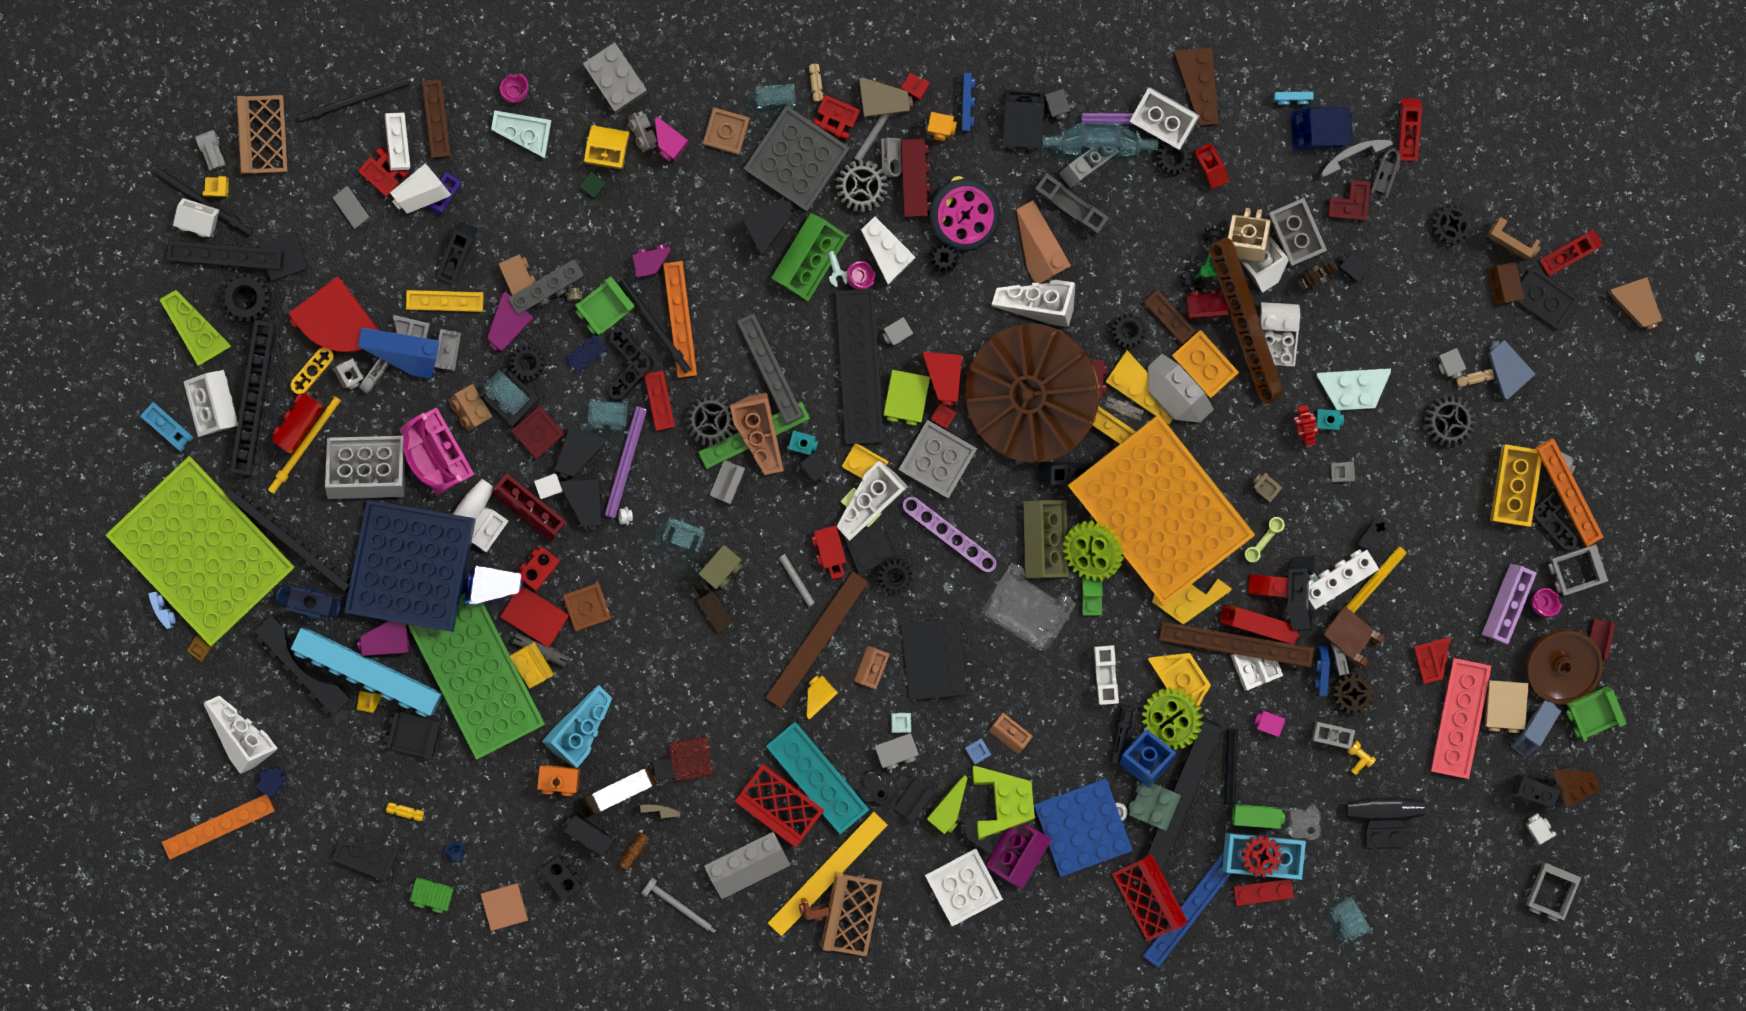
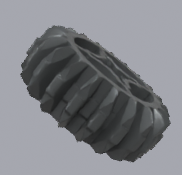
M714 395L710 396V400L703 396L704 402L701 403L697 399L698 406L691 405L694 411H687L691 418H686V422L690 423L686 428L687 430H692L690 436H696V442L702 439L701 444L703 446L706 445L707 441H709L710 447H713L714 441H716L717 446H720L719 440L723 439L726 443L727 439L725 436L732 437L733 434L730 430L736 431V427L732 425L734 422L730 405L727 406L729 402L727 399L722 402L721 396H718L716 401ZM717 407L722 410L720 412H710L707 408ZM702 412L704 419L700 422L701 425L697 427V418ZM707 414L710 418L714 419L716 427L709 423ZM727 415L726 425L721 430L719 423ZM712 429L717 434L707 435L702 433V431Z
M1454 395L1450 396V401H1448L1447 396H1443V403L1440 399H1436L1438 406L1432 403L1430 407L1433 411L1426 410V413L1431 415V417L1424 418V421H1430V424L1425 425V429L1431 427L1432 431L1427 434L1428 436L1435 434L1432 439L1434 442L1440 438L1439 445H1443L1444 441H1446V447H1450L1452 441L1454 447L1458 446L1457 440L1464 444L1465 440L1463 437L1471 438L1467 432L1473 433L1475 431L1470 425L1477 424V422L1471 421V418L1476 417V414H1469L1473 407L1465 408L1468 405V401L1460 404L1462 401L1461 397H1458L1455 402ZM1444 406H1453L1448 415L1438 413ZM1459 409L1465 416V424L1458 420ZM1452 416L1456 424H1451L1448 427V422H1446L1445 418ZM1435 418L1443 423L1442 434L1436 427ZM1453 427L1463 430L1456 437H1447Z

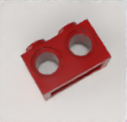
M543 546L540 549L537 547L530 555L532 557L531 561L528 564L525 562L518 570L520 572L518 577L535 591L541 587L561 562ZM543 554L549 557V563L545 566L539 563V557ZM531 569L537 572V578L533 581L527 578V572Z

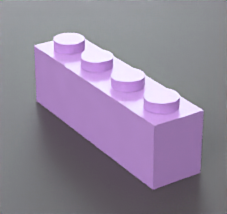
M1509 565L1482 635L1497 642L1509 643L1537 574L1536 572L1519 565Z

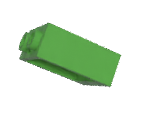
M1233 804L1231 823L1239 826L1281 829V824L1284 825L1285 813L1278 807Z

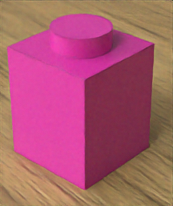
M1262 711L1261 714H1257L1254 724L1257 725L1256 729L1279 737L1285 718Z

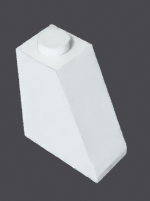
M426 163L390 192L395 198L392 201L399 210L403 208L407 214L451 195Z

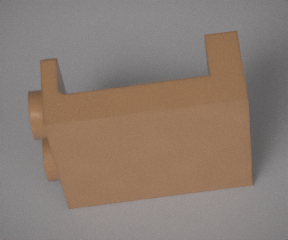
M1502 217L1495 220L1486 235L1487 238L1524 260L1536 256L1541 248L1538 246L1540 240L1532 241L1528 247L1502 231L1507 220Z

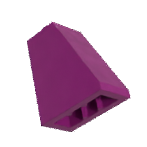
M506 291L502 294L488 335V339L491 341L489 345L494 350L498 351L500 349L502 352L535 319L526 310L518 314L509 300L511 296Z
M388 621L360 636L361 640H358V652H362V656L410 652L408 625Z

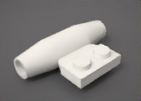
M481 479L464 496L452 514L476 519L472 543L487 552L508 523V520L492 509H485L494 487Z

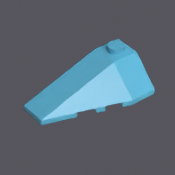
M597 685L552 729L542 742L556 756L573 767L578 768L590 753L591 744L594 737L598 734V727L601 720L605 717L612 697Z

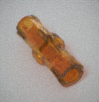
M640 832L631 847L627 848L628 851L619 865L629 871L637 857L641 856L643 848L650 839Z

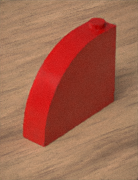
M338 276L288 313L291 316L289 321L295 328L299 327L309 339L324 348L338 352L363 351L364 349L358 347L361 328L379 330Z

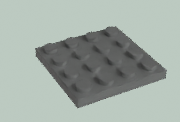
M786 105L744 167V170L808 212L850 148Z

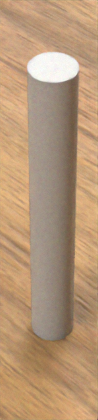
M890 115L879 117L856 154V160L860 161L864 158Z
M785 554L779 557V560L808 607L815 603L792 564Z

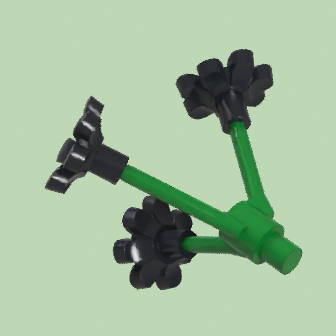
M1213 225L1212 228H1205L1204 240L1210 241L1211 245L1223 237L1228 238V234H1225V228L1221 227L1218 230V226ZM1210 253L1208 254L1205 266L1201 269L1196 268L1194 270L1192 267H1187V272H1182L1180 275L1181 278L1185 279L1181 282L1182 286L1186 287L1188 285V291L1193 292L1195 287L1200 290L1203 287L1201 282L1205 281V277H1218L1214 267L1211 265ZM1244 275L1246 282L1249 281V275Z

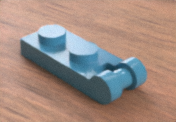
M152 402L141 415L147 423L181 452L185 448L184 445L194 438L155 402ZM179 432L182 437L177 441L174 437Z

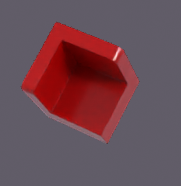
M910 73L900 89L908 91L909 95L920 101L930 82Z

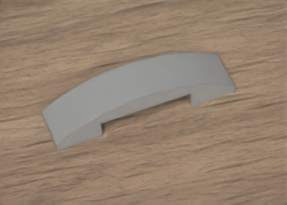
M1372 140L1354 145L1337 155L1323 169L1320 176L1324 178L1339 171L1341 168L1338 162L1367 148H1371L1373 154L1390 147L1393 143L1390 140Z

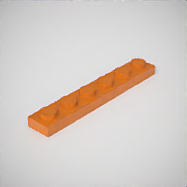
M683 261L663 263L673 343L676 349L682 352L684 360L691 368V371L685 374L676 362L678 378L697 376Z
M1551 438L1537 446L1536 450L1584 545L1588 547L1602 539L1603 535L1555 440Z
M265 794L165 840L162 844L169 859H172L274 812L275 809L268 794Z

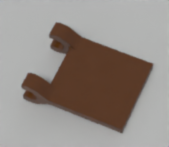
M1343 606L1323 634L1325 638L1348 656L1359 669L1362 666L1365 667L1369 662L1367 658L1360 655L1368 641L1370 640L1377 646L1382 644L1385 639L1381 633L1374 631L1346 606Z

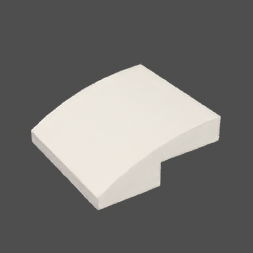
M1238 654L1231 655L1245 691L1283 676L1278 661Z

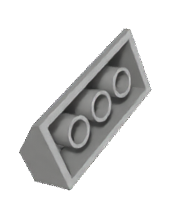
M772 831L705 864L704 867L718 894L723 899L790 866V863L775 832Z

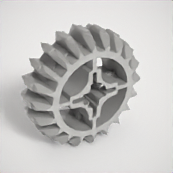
M863 160L859 161L860 166H856L855 161H853L852 169L848 165L845 166L848 171L847 173L842 170L840 171L844 178H837V181L842 183V185H836V189H842L837 195L845 196L841 200L842 203H845L847 200L849 201L847 208L854 204V211H857L858 206H861V212H865L864 206H868L869 211H871L872 203L876 207L879 206L876 201L877 199L882 202L884 201L880 194H887V191L882 190V188L888 187L887 183H882L887 177L879 176L883 172L882 169L877 172L875 171L877 164L870 168V161H867L866 166H863ZM867 171L872 175L862 179L855 172ZM851 176L855 182V187L847 193L846 182ZM876 179L878 190L875 196H873L869 190V185ZM858 181L862 184L867 182L865 186L867 188L866 191L863 189L857 190V187H859ZM857 194H864L869 200L861 202L852 199V197Z

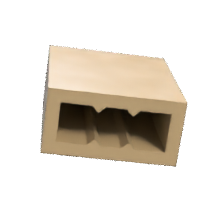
M1488 681L1484 726L1489 727V731H1500L1501 728H1508V732L1520 733V729L1525 730L1528 683Z

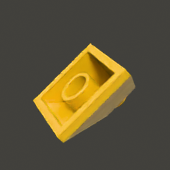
M816 676L809 682L811 686L808 688V719L812 718L838 693L823 676L820 678Z

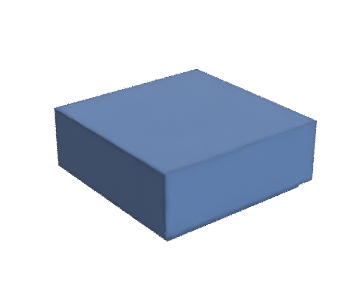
M982 738L965 748L974 764L991 755Z

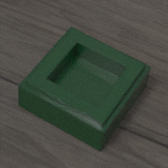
M590 172L579 187L595 199L606 183Z

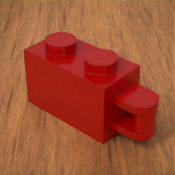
M837 526L814 531L815 535L811 537L814 547L818 546L820 554H817L819 566L829 567L832 580L845 577L842 564L846 563ZM839 565L840 570L833 572L832 566Z

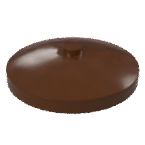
M1560 629L1543 636L1531 649L1526 663L1527 678L1533 690L1544 700L1555 704H1567L1590 694L1599 683L1603 672V658L1596 643L1588 635L1573 629Z

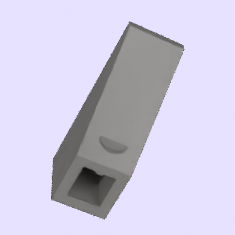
M1106 137L1070 163L1059 174L1068 186L1072 188L1119 151L1111 140Z

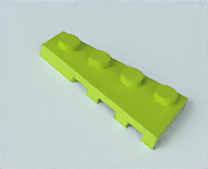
M177 290L160 299L198 366L232 347Z

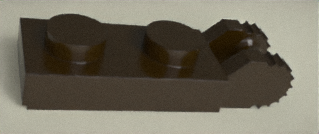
M702 579L700 584L708 593L707 595L701 597L694 585L690 589L711 624L719 633L734 622L714 591H711L705 580Z

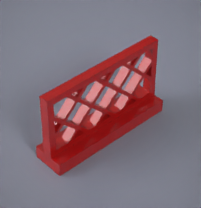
M762 764L735 800L742 808L794 847L799 845L824 811L821 806L765 764ZM763 770L770 774L771 782L760 783L759 775ZM782 783L785 785L786 793L776 795L774 784ZM772 785L773 795L762 796L761 786ZM758 786L760 797L752 798L746 794L750 787ZM798 795L801 797L802 805L791 806L790 796ZM787 796L788 807L778 808L776 797ZM773 798L775 808L766 809L763 805V799ZM813 806L818 810L815 817L806 818L805 807ZM802 808L804 818L793 820L791 809ZM789 809L790 820L782 821L779 818L778 811ZM804 821L805 830L802 834L794 830L793 822Z
M1152 854L1112 873L1147 942L1170 931H1175L1188 922ZM1136 866H1139L1143 873L1142 877L1134 873ZM1119 874L1128 875V883L1122 881ZM1133 878L1141 881L1139 888L1132 885ZM1145 883L1152 890L1151 894L1143 890ZM1130 890L1138 893L1137 900L1131 898ZM1142 895L1150 898L1149 905L1141 902ZM1153 901L1158 902L1161 907L1160 911L1152 907ZM1139 907L1147 910L1146 917L1140 915ZM1151 912L1159 915L1158 922L1150 919ZM1162 918L1167 919L1170 927L1161 924ZM1148 924L1156 927L1155 934L1151 935L1148 930Z

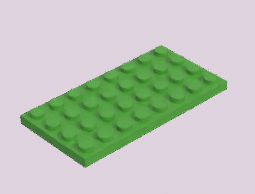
M476 588L461 595L454 632L407 624L476 760L545 725L516 666L509 657L510 654Z

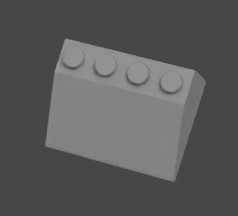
M403 436L327 438L325 476L327 498L405 497Z

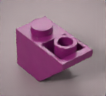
M663 244L655 246V250L647 251V248L637 250L636 254L632 255L637 278L657 275L663 263H665L670 255L671 248Z

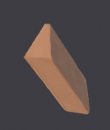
M868 646L854 681L876 689L890 654Z
M1004 713L1000 715L989 729L990 733L1017 754L1025 748L1033 737Z

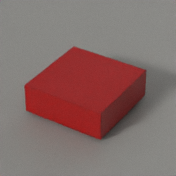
M940 403L930 420L947 429L957 413Z

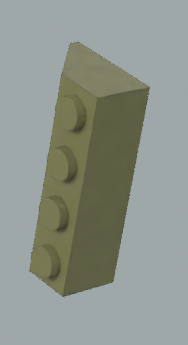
M1066 500L1023 501L1026 578L1069 577L1068 560L1064 559L1068 553L1063 552V549L1066 547L1063 543L1067 540L1065 538L1067 535Z

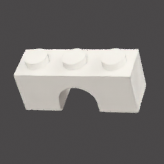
M1114 645L1094 647L1098 704L1119 703Z

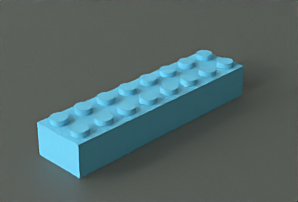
M300 628L291 647L295 651L294 655L303 659L309 657L312 659L311 663L319 667L327 666L330 672L338 676L344 674L347 676L346 679L355 684L361 682L365 684L363 688L369 691L376 692L378 690L382 692V697L388 700L396 699L399 701V705L407 709L413 707L417 709V714L424 717L434 715L442 699L443 693L366 656H362V654L307 628Z

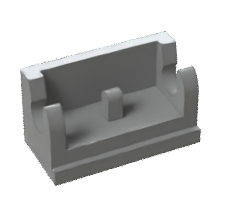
M440 329L435 368L455 371L461 333Z

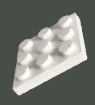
M976 848L925 875L951 926L1003 900Z

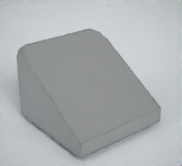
M1354 462L1331 463L1332 482L1355 481Z

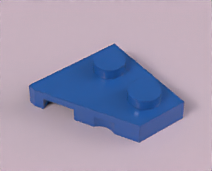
M1319 645V660L1316 662L1318 677H1315V688H1318L1319 696H1327L1330 660L1327 645Z

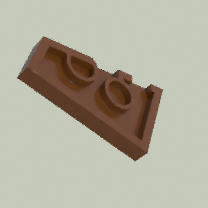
M1561 769L1552 771L1566 807L1573 806L1600 790L1599 782L1593 772Z

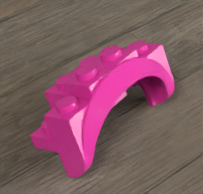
M437 408L420 414L399 429L403 436V449L409 467L423 483L432 487L436 496L474 475Z

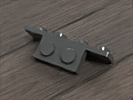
M572 260L509 297V300L518 314L534 305L542 307L550 302L549 298L556 295L559 297L566 293L568 285L583 277L584 274L577 262Z

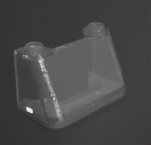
M1011 563L983 606L982 611L987 617L1040 650H1047L1062 629L1076 603L1068 596H1059L1055 599L1024 579L1025 572L1021 566Z

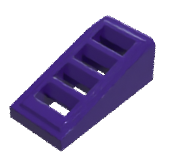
M445 172L440 181L451 195L445 198L444 201H437L441 205L440 207L434 203L425 206L439 216L444 213L462 184L460 180ZM445 181H448L449 183L453 184L454 187L452 188L448 186L447 184H445Z

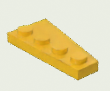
M1127 350L1106 380V383L1153 415L1157 416L1160 414L1169 425L1173 418L1148 392V373Z

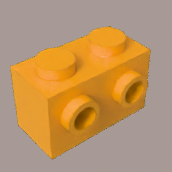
M931 112L927 135H932L935 140L939 141L950 139V135L955 133L957 123L953 121L954 116Z

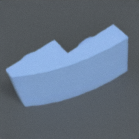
M159 592L148 593L158 619L167 629L174 628L173 624L176 623L174 613L170 609L162 610V606H164L163 596L159 595Z

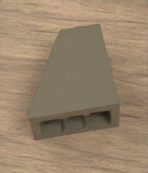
M859 78L864 118L910 112V107H913L912 96H908V91L866 78Z

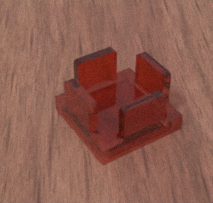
M708 736L669 743L675 781L714 774Z

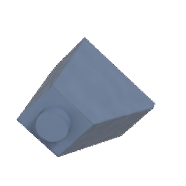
M1497 340L1490 347L1491 351L1488 353L1501 397L1505 401L1529 381L1535 373L1505 340L1501 342Z
M1546 700L1541 703L1526 723L1525 730L1522 729L1511 745V748L1525 758L1531 755L1541 746L1561 710L1555 704Z

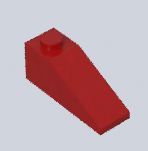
M1401 98L1399 154L1402 161H1418L1422 118L1420 99Z
M1593 229L1540 259V262L1548 276H1551L1599 249L1603 244Z

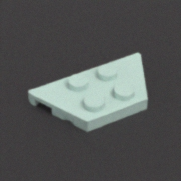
M1391 369L1316 373V376L1336 410L1376 408Z

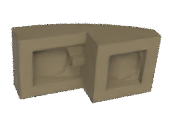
M658 804L640 805L641 813L660 811L661 818L681 816L680 811L668 806Z

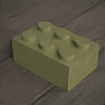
M723 545L701 570L699 575L715 589H719V587L723 589L730 582L728 577L732 572L736 574L743 567L741 564L743 560L730 548Z

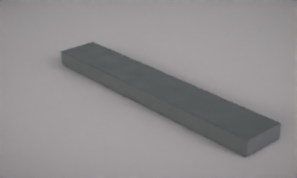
M753 313L738 320L737 323L786 425L804 417L755 314Z

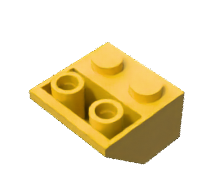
M592 125L587 141L584 162L586 164L623 170L630 132Z

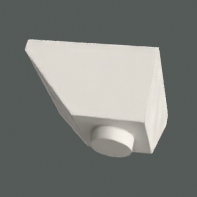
M1271 236L1268 240L1264 262L1240 259L1253 282L1262 293L1279 282L1289 260Z

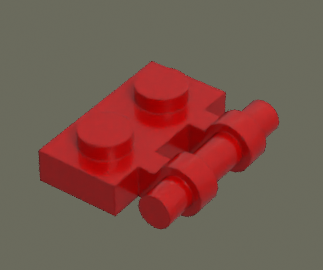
M825 95L817 112L824 116L823 120L815 118L813 123L824 131L834 134V137L838 139L841 137L848 140L850 133L844 131L845 125L853 128L860 110ZM829 119L839 122L838 128L828 124Z
M380 147L375 152L380 159L376 162L370 157L358 171L388 197L391 194L390 192L400 184L395 177L399 174L404 179L409 173L406 170H392L388 173L382 165L387 163L390 166L388 151L385 152Z

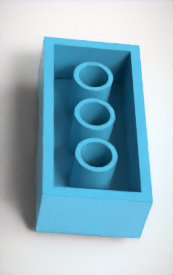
M1225 834L1222 871L1253 875V872H1247L1249 867L1242 866L1245 860L1240 859V857L1244 856L1241 849L1247 848L1244 843H1251V837L1257 840L1256 835ZM1269 837V842L1272 839L1276 840L1274 846L1279 845L1281 847L1277 851L1283 853V856L1278 857V860L1282 861V864H1276L1278 871L1272 869L1273 875H1269L1266 872V876L1302 880L1306 841ZM1259 844L1255 845L1251 850L1258 848ZM1269 848V852L1273 856V851ZM1258 854V857L1264 859L1265 855ZM1249 856L1250 862L1253 865L1254 861L1252 857ZM1269 862L1264 865V868L1268 867L1271 863Z

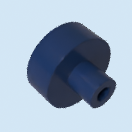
M453 842L446 846L445 853L449 860L460 862L461 858L465 855V849L462 843Z

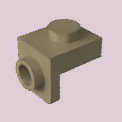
M1259 473L1252 482L1255 484L1252 488L1268 502H1271L1282 489L1267 473L1263 475Z

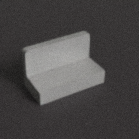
M723 461L710 496L731 504L745 468L728 461Z

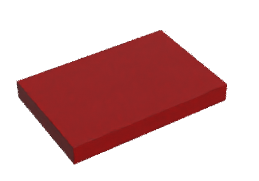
M520 585L500 617L540 643L550 647L568 619L569 614L523 585Z

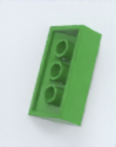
M810 213L771 279L809 301L831 265L828 252L834 251V254L837 255L848 236L826 220Z

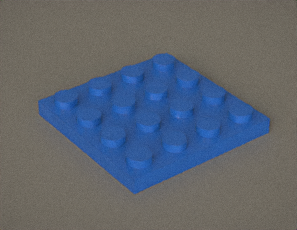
M1106 778L1034 804L1045 835L1052 839L1049 847L1060 877L1133 851Z

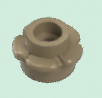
M570 288L565 293V296H567V301L575 302L581 301L582 294L584 293L579 288Z

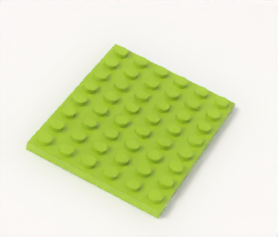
M189 456L115 525L106 536L210 646H213L280 583L295 566L246 514L225 495L226 493L195 460Z

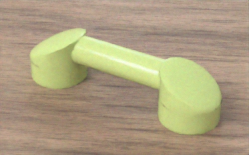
M1280 517L1272 518L1269 522L1270 529L1258 544L1246 550L1245 557L1247 561L1251 563L1257 562L1261 556L1260 552L1275 533L1283 531L1285 524Z

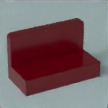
M1593 619L1589 637L1600 649L1603 660L1608 661L1615 623Z

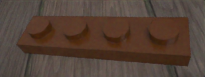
M442 80L422 82L431 157L433 159L451 156Z

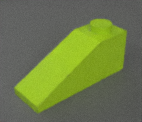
M963 775L927 817V820L944 834L947 831L951 833L957 826L955 821L958 818L967 782L966 775Z

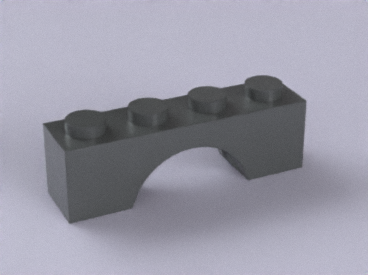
M1047 173L1035 188L1038 194L1096 235L1109 219L1108 216L1075 196Z

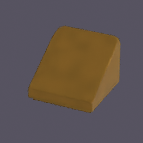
M198 634L187 649V652L203 662L215 644L210 646Z

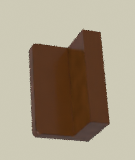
M1516 262L1487 268L1495 306L1524 299Z

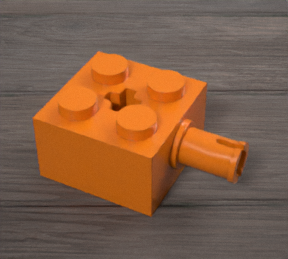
M541 765L539 768L538 789L542 790L543 794H553L555 791H560L561 795L572 796L579 791L581 768Z

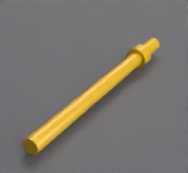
M336 396L333 398L283 469L279 470L275 475L276 479L268 488L270 492L274 494L281 483H285L289 477V472L341 402Z

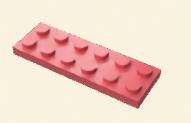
M1453 658L1430 771L1469 779L1491 671L1490 665Z

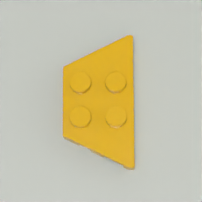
M1190 653L1148 658L1166 688L1171 687L1172 692L1175 688H1178L1179 693L1186 690V697L1192 694L1191 701L1197 700L1195 707L1200 705L1211 685Z

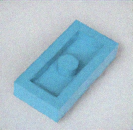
M1275 92L1273 94V102H1278V105H1290V102H1297V105H1308L1309 101H1313V92Z

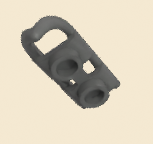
M1391 148L1383 155L1370 191L1371 193H1374L1376 190L1385 193L1386 198L1389 197L1400 165V154L1397 149ZM1389 153H1396V164L1385 161ZM1381 172L1384 173L1382 180L1379 179ZM1388 175H1392L1390 183L1387 182Z

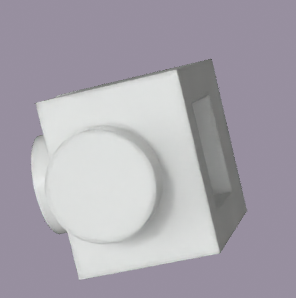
M1538 813L1528 818L1529 822L1526 823V826L1537 844L1541 845L1556 835L1555 831H1549L1551 826L1547 819H1542Z

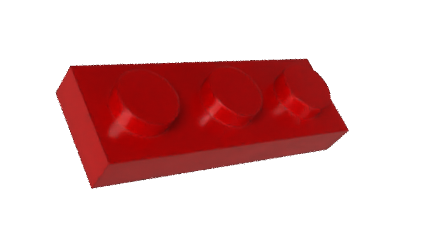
M664 371L647 374L645 380L656 431L675 427Z
M1291 879L1233 886L1236 906L1294 898Z

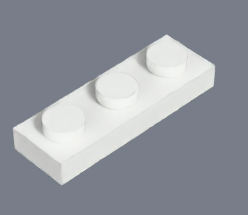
M386 113L384 117L390 170H409L410 160L405 114Z

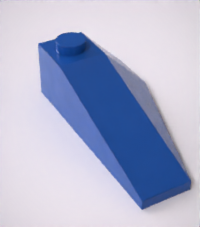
M361 328L358 347L412 376L431 379L437 359L439 341Z

